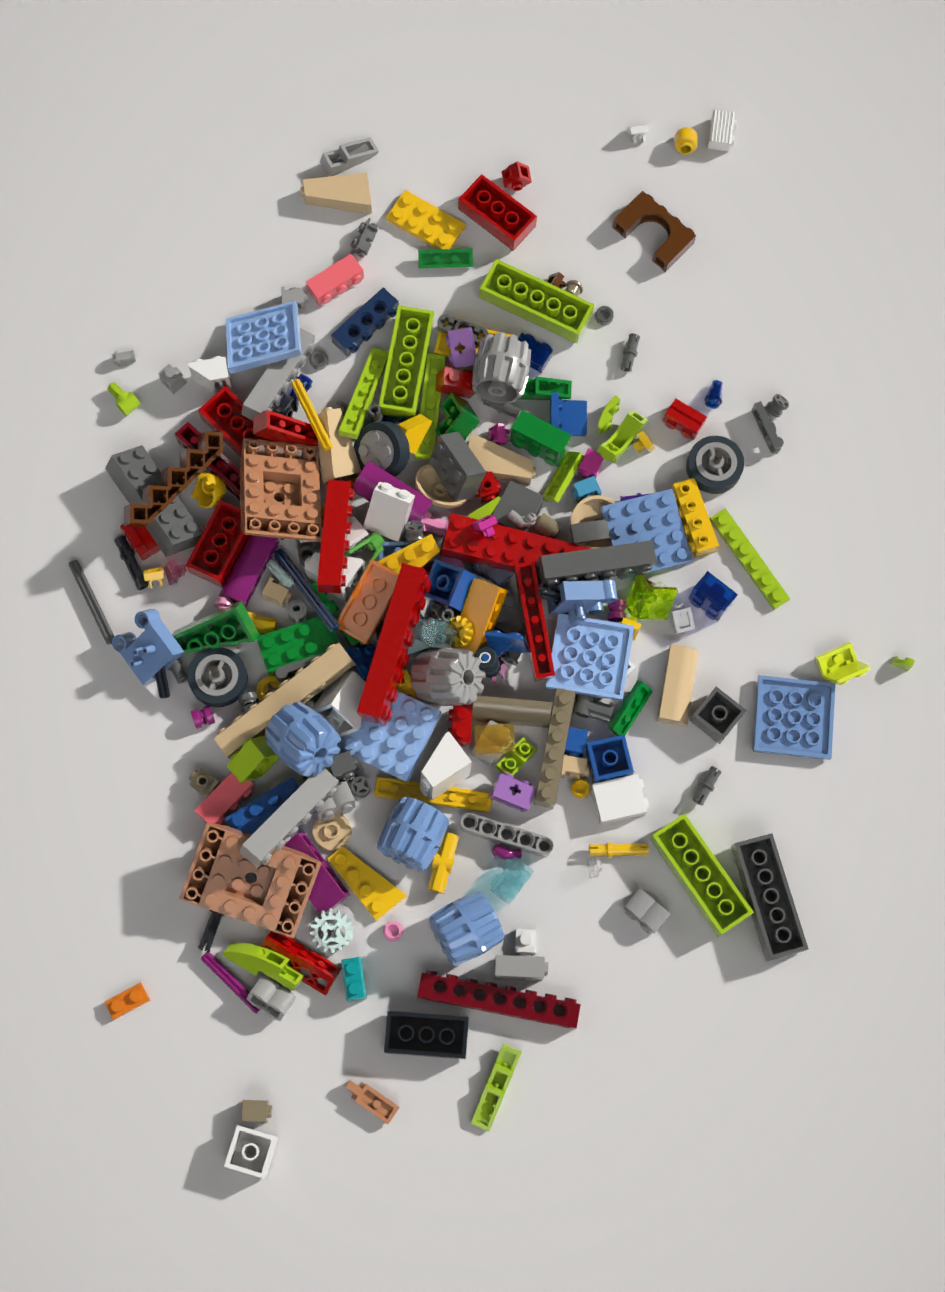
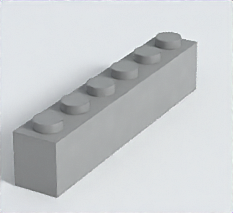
M300 328L302 355L270 363L243 403V416L254 421V416L262 411H273L274 405L278 406L282 393H286L290 387L291 379L295 380L299 367H303L307 361V355L313 353L316 346L314 343L315 335Z
M324 767L321 774L311 775L242 844L239 853L256 868L262 863L266 865L273 857L271 854L275 850L280 851L286 844L285 840L288 837L292 838L298 832V826L301 823L305 825L311 819V813L314 810L319 811L325 804L324 800L327 797L331 798L337 792L336 786L339 780Z

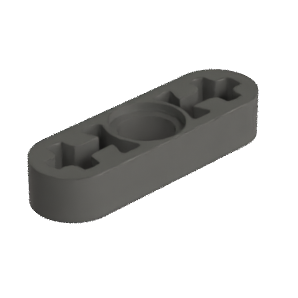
M442 315L437 320L438 330L448 335V331H452L454 324H456L454 330L461 326L466 328L472 327L474 343L477 346L488 335V331L485 328L450 315ZM445 321H448V325H446V327H443V323H445ZM482 333L483 337L477 339V335Z

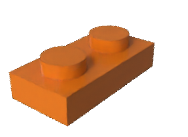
M140 982L106 1000L104 1003L112 1019L116 1020L151 1000L143 984Z

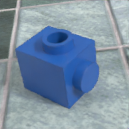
M569 727L564 754L573 757H583L588 730Z

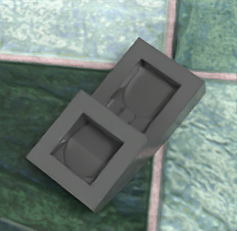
M607 519L569 525L572 544L611 538Z

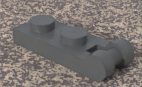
M761 401L754 403L751 410L770 452L777 454L780 452L784 441L777 436L776 426L769 419L767 407L763 406Z
M324 653L277 668V680L282 683L288 680L289 677L295 676L299 669L306 668L311 664L312 659L322 656Z

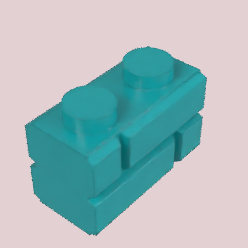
M362 958L341 959L346 1001L367 999Z

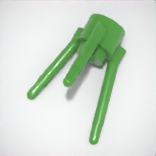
M374 532L366 540L346 552L345 556H349L366 545L370 551L375 550L371 559L375 560L379 553L384 550L382 545L385 544V541L379 533Z

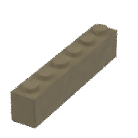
M556 689L534 805L554 808L575 691Z

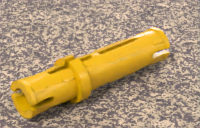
M607 842V844H589V857L648 856L649 848L647 847H649V844H611V842Z

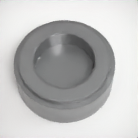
M601 306L596 311L595 319L600 325H609L613 321L614 312L608 306Z
M317 350L310 355V365L314 369L322 370L328 365V357L325 352Z

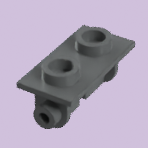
M370 218L365 223L362 222L357 230L359 235L351 243L352 251L350 254L356 251L361 258L367 256L372 244L366 241V239L372 242L378 231L376 224H369Z

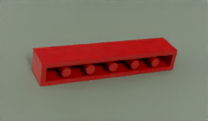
M328 480L317 579L318 592L342 594V587H346V575L343 574L344 569L348 568V558L345 557V553L350 548V540H347V534H351V523L348 522L349 517L353 516V506H350V502L354 500L355 489H351V481Z
M535 562L515 564L513 569L534 681L554 678L555 671L542 600L537 595L539 584Z

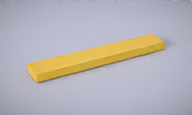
M378 776L376 778L374 797L394 800L409 797L429 805L490 813L492 799L488 798L490 792L451 787L431 801L428 796L425 797L419 788L420 782L409 781L407 783L399 779Z

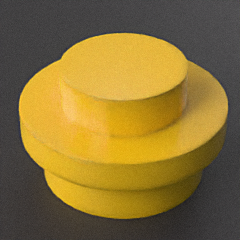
M577 779L571 785V793L576 798H585L590 793V785L584 779Z

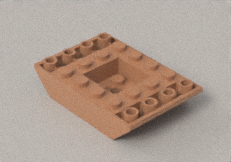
M243 438L240 460L241 530L244 535L321 542L322 525L318 446ZM274 497H280L283 499V501L278 502L274 499Z
M207 822L179 899L294 938L322 862L301 851L283 846L280 851L275 850L271 854L273 857L266 865L262 863L256 868L239 853L242 844L252 834L229 826ZM248 872L256 874L257 879L254 882H248L245 879V875Z

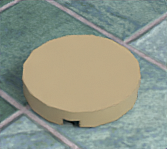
M336 814L334 818L328 821H319L317 817L312 828L314 841L319 847L327 851H336L342 846H346L352 832L349 821L342 814Z

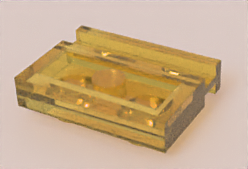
M513 723L474 726L476 755L516 752Z

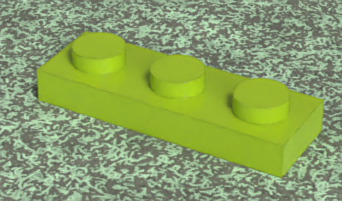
M567 451L543 493L545 501L555 503L560 501L584 458L580 452Z

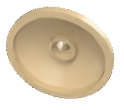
M430 464L418 470L415 476L416 489L419 493L432 500L433 505L442 508H454L466 502V500L457 502L454 500Z
M601 495L587 497L575 506L571 514L570 525L603 520L600 507L616 502ZM609 539L579 543L581 546L593 549L611 546Z

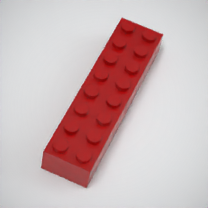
M450 513L446 521L439 555L514 573L513 568L515 564L530 561L536 562L540 556L593 548L497 524L492 525L495 534L490 537H484L482 531L474 530L472 523L478 519Z
M404 563L401 565L357 709L358 715L365 721L386 726L387 721L391 720L393 712L391 710L392 703H395L397 700L398 691L396 690L404 677L402 670L409 661L408 650L414 644L415 636L413 634L415 628L418 629L420 624V611H423L425 608V594L431 588L430 578L424 568Z

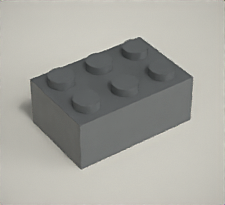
M459 432L439 436L429 459L431 467L436 471L440 480L456 502L475 498L486 474L485 469Z

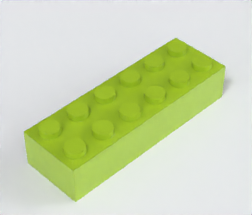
M498 259L494 261L479 292L480 299L576 344L593 314L595 305Z
M398 305L379 400L382 416L408 420L417 415L434 325V311Z
M685 813L649 838L717 937L754 913Z

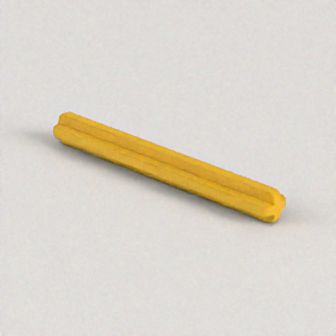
M295 379V381L291 382V386L321 447L327 452L333 448V445L300 379Z

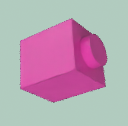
M588 448L579 467L578 474L583 479L592 476L597 478L604 458L601 457L600 453Z

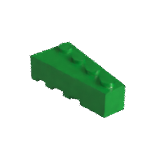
M240 601L179 628L172 635L184 653H190L208 648H219L225 645L232 646L243 642H254L259 633L244 604Z

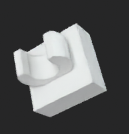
M648 124L627 127L628 135L633 134V143H637L636 137L638 135L642 137V142L646 141V135L643 132H649Z

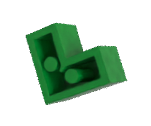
M451 392L440 406L446 417L435 431L438 436L459 432L462 438L466 440L472 430L477 427L480 420L468 401Z

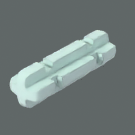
M270 559L266 563L267 568L271 570L279 581L281 580L284 586L291 587V584L294 583L293 578L279 566L276 560Z

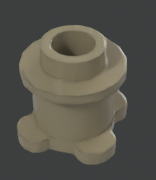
M570 280L566 284L565 291L578 297L583 292V287L579 281Z

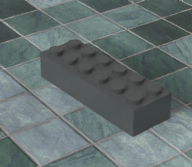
M143 445L111 455L105 467L129 504H143V488L148 485L161 486V471ZM178 496L150 524L145 526L165 557L196 546L203 533Z
M653 540L544 555L540 556L535 562L539 587L551 589L563 581H592L593 579L603 581L609 580L610 577L617 576V579L628 577V574H635V576L645 575L657 563Z
M773 833L734 843L731 846L748 905L754 912L752 918L766 962L808 950L809 948Z

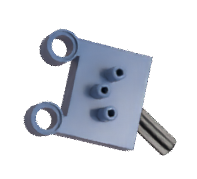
M615 580L563 581L554 590L541 587L539 592H537L541 599L547 600L549 615H558V613L568 614L570 624L577 622L576 616L578 620L583 621L586 619L585 614L594 615L604 612L603 603H613L618 600Z
M156 609L140 611L135 615V624L137 627L145 630L138 638L132 632L116 635L112 639V646L122 655L143 685L156 681L159 697L161 699L170 697L166 670L184 651L162 622L160 614Z

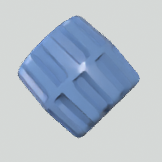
M294 702L291 705L281 707L272 716L265 731V735L268 738L267 744L276 755L293 770L306 777L321 774L323 767H330L333 764V756L340 752V748L337 746V743L341 741L340 735L322 715L301 702Z
M402 797L384 825L377 843V849L384 856L392 858L398 864L403 863L409 869L414 868L417 871H425L441 846L449 825V819L441 811L425 802L414 798Z
M480 891L447 904L429 917L431 929L435 933L436 940L441 944L442 952L446 954L448 961L454 966L484 954L504 940L501 923L490 902Z

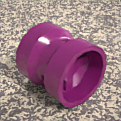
M618 599L616 602L608 603L610 612L607 614V620L622 622L623 617L626 618L624 611L627 607V601Z
M210 705L204 706L201 710L195 709L191 711L196 729L202 728L205 724L211 725L215 723Z

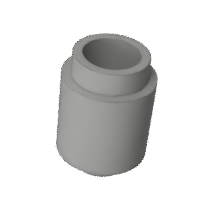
M294 600L289 603L287 612L290 620L294 623L304 622L308 615L304 602Z

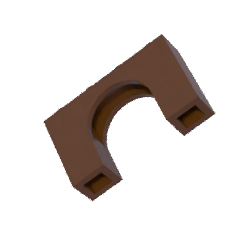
M641 191L614 218L612 228L626 239L642 223L655 222L660 224L667 231L668 239L654 252L652 261L666 272L694 244L696 235L691 228L684 226L679 218L672 216L664 206L654 201L651 195Z

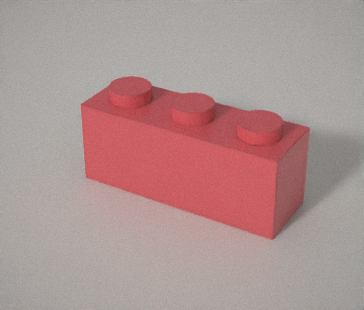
M349 254L307 280V291L318 306L323 303L327 304L336 295H341L352 285L359 284L364 278L363 269L353 255Z
M231 772L194 811L206 823L223 825L226 821L225 817L230 812L234 813L240 807L239 803L244 798L248 799L253 794L255 786L251 781L240 783Z

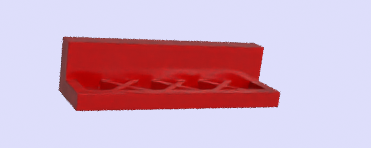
M271 931L266 936L262 947L266 948L268 946L275 952L289 958L293 965L288 966L301 973L300 968L307 969L310 975H304L302 982L325 996L342 970L341 967L291 937ZM321 978L328 982L326 988L320 985L317 979Z

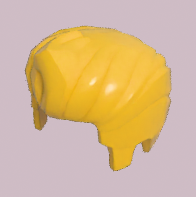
M203 471L198 475L196 487L193 489L191 497L197 499L200 507L213 508L218 505L220 500H223L226 487L217 475Z

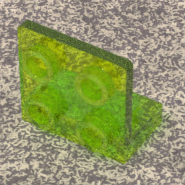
M636 575L627 598L626 608L633 619L666 620L678 589L676 587H650L643 575Z

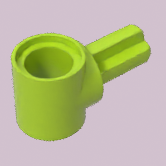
M115 382L109 384L107 390L115 397L117 407L126 417L141 405L132 392H124Z

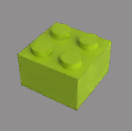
M266 735L247 739L242 744L243 748L231 756V761L227 764V767L240 783L263 777L279 759L267 744L268 738Z

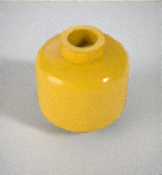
M685 127L676 132L674 146L677 152L688 155L696 150L697 133L695 130Z

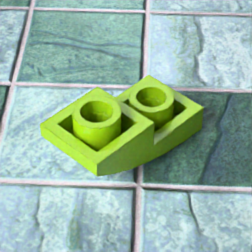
M616 395L609 401L601 414L596 432L598 435L603 431L606 433L613 425V415L619 411L621 401Z
M523 737L495 768L501 774L505 772L514 776L537 752V749Z

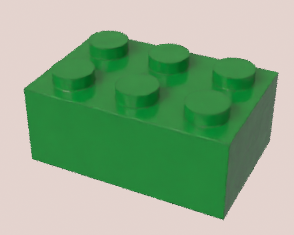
M521 410L511 428L510 442L518 449L523 448L527 450L531 456L540 457L547 464L559 467L569 450L572 435Z

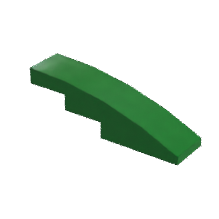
M537 376L535 379L528 378L524 393L518 400H550L551 392L559 393V399H571L572 381Z

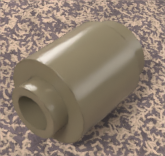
M544 513L542 516L537 515L534 524L536 531L553 539L556 538L562 528L558 525L559 522Z

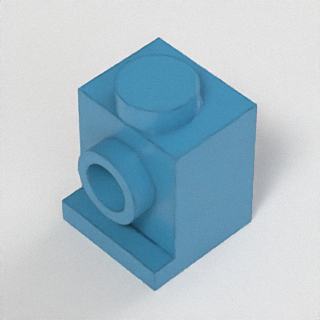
M595 476L574 483L571 491L573 500L578 503L587 497L601 495L602 493Z

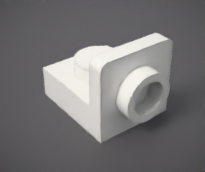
M681 602L673 604L672 608H668V612L672 616L675 633L678 634L695 629L690 606Z
M516 929L515 954H520L519 956L536 954V929Z

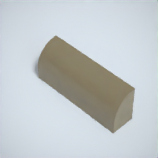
M477 696V700L473 702L472 721L489 723L492 720L500 724L549 728L552 702Z

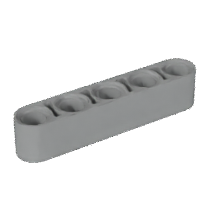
M473 813L464 814L460 820L461 830L467 834L515 849H521V851L540 857L549 856L554 847L553 841L546 836ZM466 819H472L474 826L467 828L463 822ZM484 825H491L493 832L486 834L483 832L482 827ZM505 830L512 834V837L508 840L503 839L501 833ZM521 837H528L531 843L527 846L522 845L520 842ZM546 842L550 848L546 852L541 851L539 844Z

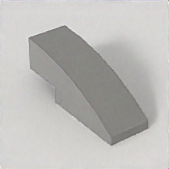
M370 137L342 144L338 150L323 153L320 164L326 175L331 176L365 162L378 154L379 151Z

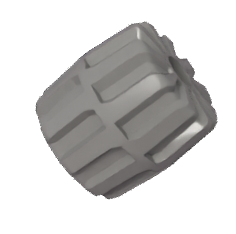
M497 332L495 336L492 334L486 335L480 342L474 361L473 391L481 396L482 399L499 404L514 403L517 399H520L524 393L530 370L531 349H528V343L526 341L520 342L516 335L508 337L503 332Z
M458 648L428 649L416 657V661L410 671L411 687L416 692V696L421 701L434 705L454 706L471 704L476 701L477 695L483 692L484 685L481 681L486 676L485 671L479 668L482 662L480 657H473L472 651Z

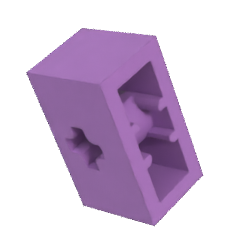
M472 327L448 331L446 343L448 347H451L452 354H449L450 364L454 365L455 368L474 365L477 354ZM460 343L462 346H465V349L462 351L463 353L457 350Z
M503 772V774L497 775L488 798L521 812L529 810L536 788L532 787V784L528 781L513 779L514 776L509 773ZM512 787L514 788L513 791L516 792V794L512 795V791L509 790Z

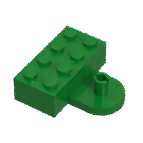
M320 617L257 637L269 676H276V670L279 667L325 653L329 646L340 643L336 631L330 632ZM324 690L309 701L317 702Z

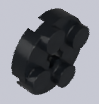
M285 394L280 405L275 406L273 412L293 418V412L297 413L298 399Z

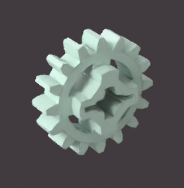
M329 908V913L326 914L322 910L321 917L315 916L316 922H311L313 929H310V935H314L312 942L318 941L317 948L323 946L324 952L330 948L331 952L334 953L335 948L342 951V945H349L347 939L352 940L353 935L351 932H354V927L350 926L352 924L351 919L346 920V913L340 915L339 909L336 913H333L332 908ZM342 925L345 927V934L340 930ZM319 926L321 927V930L323 931V933H322L321 936L319 935V931H318Z

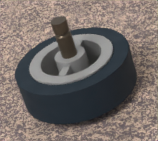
M369 423L361 429L357 440L355 439L354 450L361 471L367 462L370 461L395 477L405 469L410 454L408 439L403 430L394 423Z
M708 436L700 439L692 447L686 462V471L689 479L694 478L698 489L710 494H720L732 489L739 481L744 469L742 451L736 443L723 436Z
M223 647L208 648L196 655L189 666L187 675L188 684L194 696L201 703L218 708L229 706L236 702L238 696L244 693L248 682L247 671L242 659L232 650Z

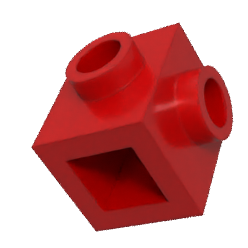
M520 162L510 164L501 171L504 187L515 192L522 190L523 187L532 182L529 166Z
M492 471L485 474L475 495L476 498L479 497L481 503L492 501L499 496V491H501L499 480L495 481Z

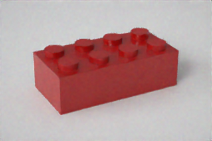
M482 174L458 198V209L512 251L536 227L537 215Z
M224 386L199 408L198 412L201 420L214 432H223V441L241 458L243 438L272 440L253 435L254 421L242 415L243 402Z
M222 500L219 501L185 565L189 573L223 587L250 536L244 535L241 530L240 508Z

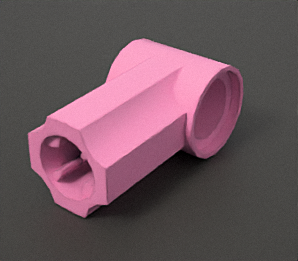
M427 511L421 521L424 524L423 534L427 532L443 538L446 521L433 517Z

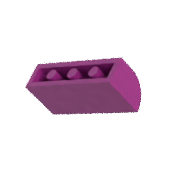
M368 461L352 489H355V493L371 502L373 491L379 482L389 483L392 487L400 490H407L410 494L415 495L407 522L412 520L421 522L433 501Z
M250 535L218 596L230 598L233 603L242 601L246 608L267 568L266 563L272 559L280 543L279 538Z
M304 832L297 833L286 842L284 846L301 851L322 862L309 896L310 902L320 915L322 910L328 913L329 908L333 910L351 895Z

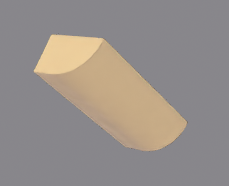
M676 644L670 645L657 722L687 727L699 656L697 650Z

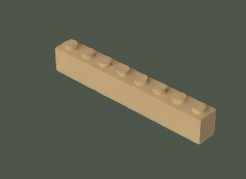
M340 643L329 646L326 649V653L312 659L309 666L299 669L292 679L282 682L279 685V689L265 695L262 702L252 705L245 715L235 718L232 725L218 731L217 736L213 739L227 758L231 759L234 753L240 751L243 748L242 744L247 739H254L260 735L264 736L270 719L281 707L291 705L294 702L306 704L356 665Z

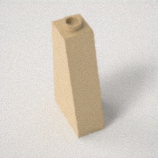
M367 172L303 179L304 186L300 187L301 198L305 197L307 205L367 214L372 213Z
M332 407L322 409V413L318 417L333 445L331 450L325 452L318 441L322 482L327 483L328 480L346 479L361 473L351 438L339 435V429L344 419L341 408L333 409Z
M470 433L468 446L486 473L492 471L496 480L509 482L511 480L516 483L529 485L531 484V478L535 479L537 468L533 467V460Z

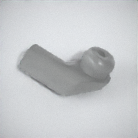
M514 510L507 516L519 527L532 526L537 519L534 513L520 516Z

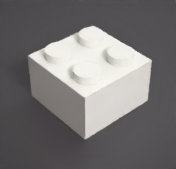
M237 1125L224 1167L265 1179L278 1136Z

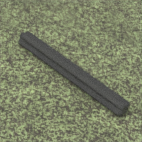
M73 560L69 562V567L106 644L110 645L112 644L114 634L78 560Z

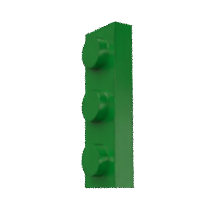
M473 248L418 250L419 269L473 267Z
M636 681L607 727L616 736L627 734L653 693L643 681Z

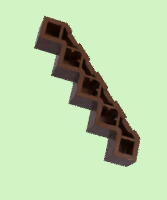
M204 431L198 435V450L185 449L180 452V468L167 467L162 470L161 486L148 485L143 488V504H129L124 507V526L144 527L150 524L159 513L223 452V432Z

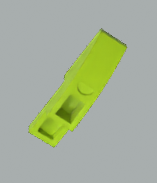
M232 942L222 954L247 972L256 976L261 971L292 991L295 990L304 977L303 974L287 965L290 960L289 958L259 945Z

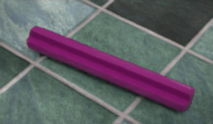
M206 952L201 957V960L254 1013L257 1014L261 1010L247 1000L250 992L210 952Z

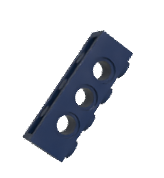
M383 287L331 334L332 343L347 357L351 353H355L364 341L367 342L373 336L377 329L383 328L390 317L396 316L399 301ZM378 309L383 310L382 313H377L375 311ZM365 321L371 322L369 325L362 324ZM352 333L358 334L355 337L349 336Z

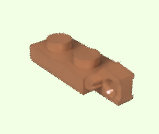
M349 1080L345 1086L353 1092L351 1098L386 1124L390 1123L400 1108L363 1082L358 1086Z

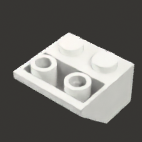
M215 356L208 360L197 359L188 363L193 381L215 395L226 386L233 392L225 357Z

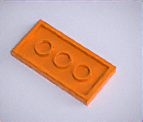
M371 559L337 619L339 630L368 645L389 608L399 574Z

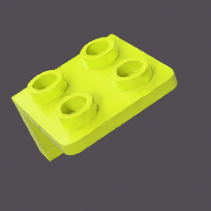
M850 642L815 657L822 678L838 685L846 684L853 677H861L866 674V671L870 670L868 664L857 660L852 643Z

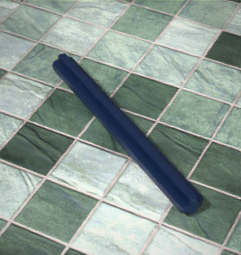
M281 548L275 550L274 557L289 576L293 578L294 584L329 631H337L339 623L285 551Z

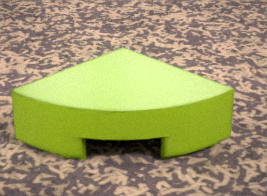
M896 656L892 658L890 664L909 671L913 667L915 660L907 657L905 660H901Z

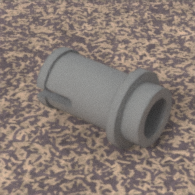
M134 350L121 353L116 351L115 354H112L113 364L120 366L123 363L136 362Z

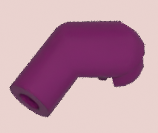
M496 844L492 848V854L501 859H520L522 857L521 849H510L502 844Z

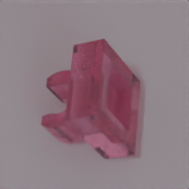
M175 560L167 561L164 567L169 585L177 584L179 578L185 576L187 572L185 564L177 566Z

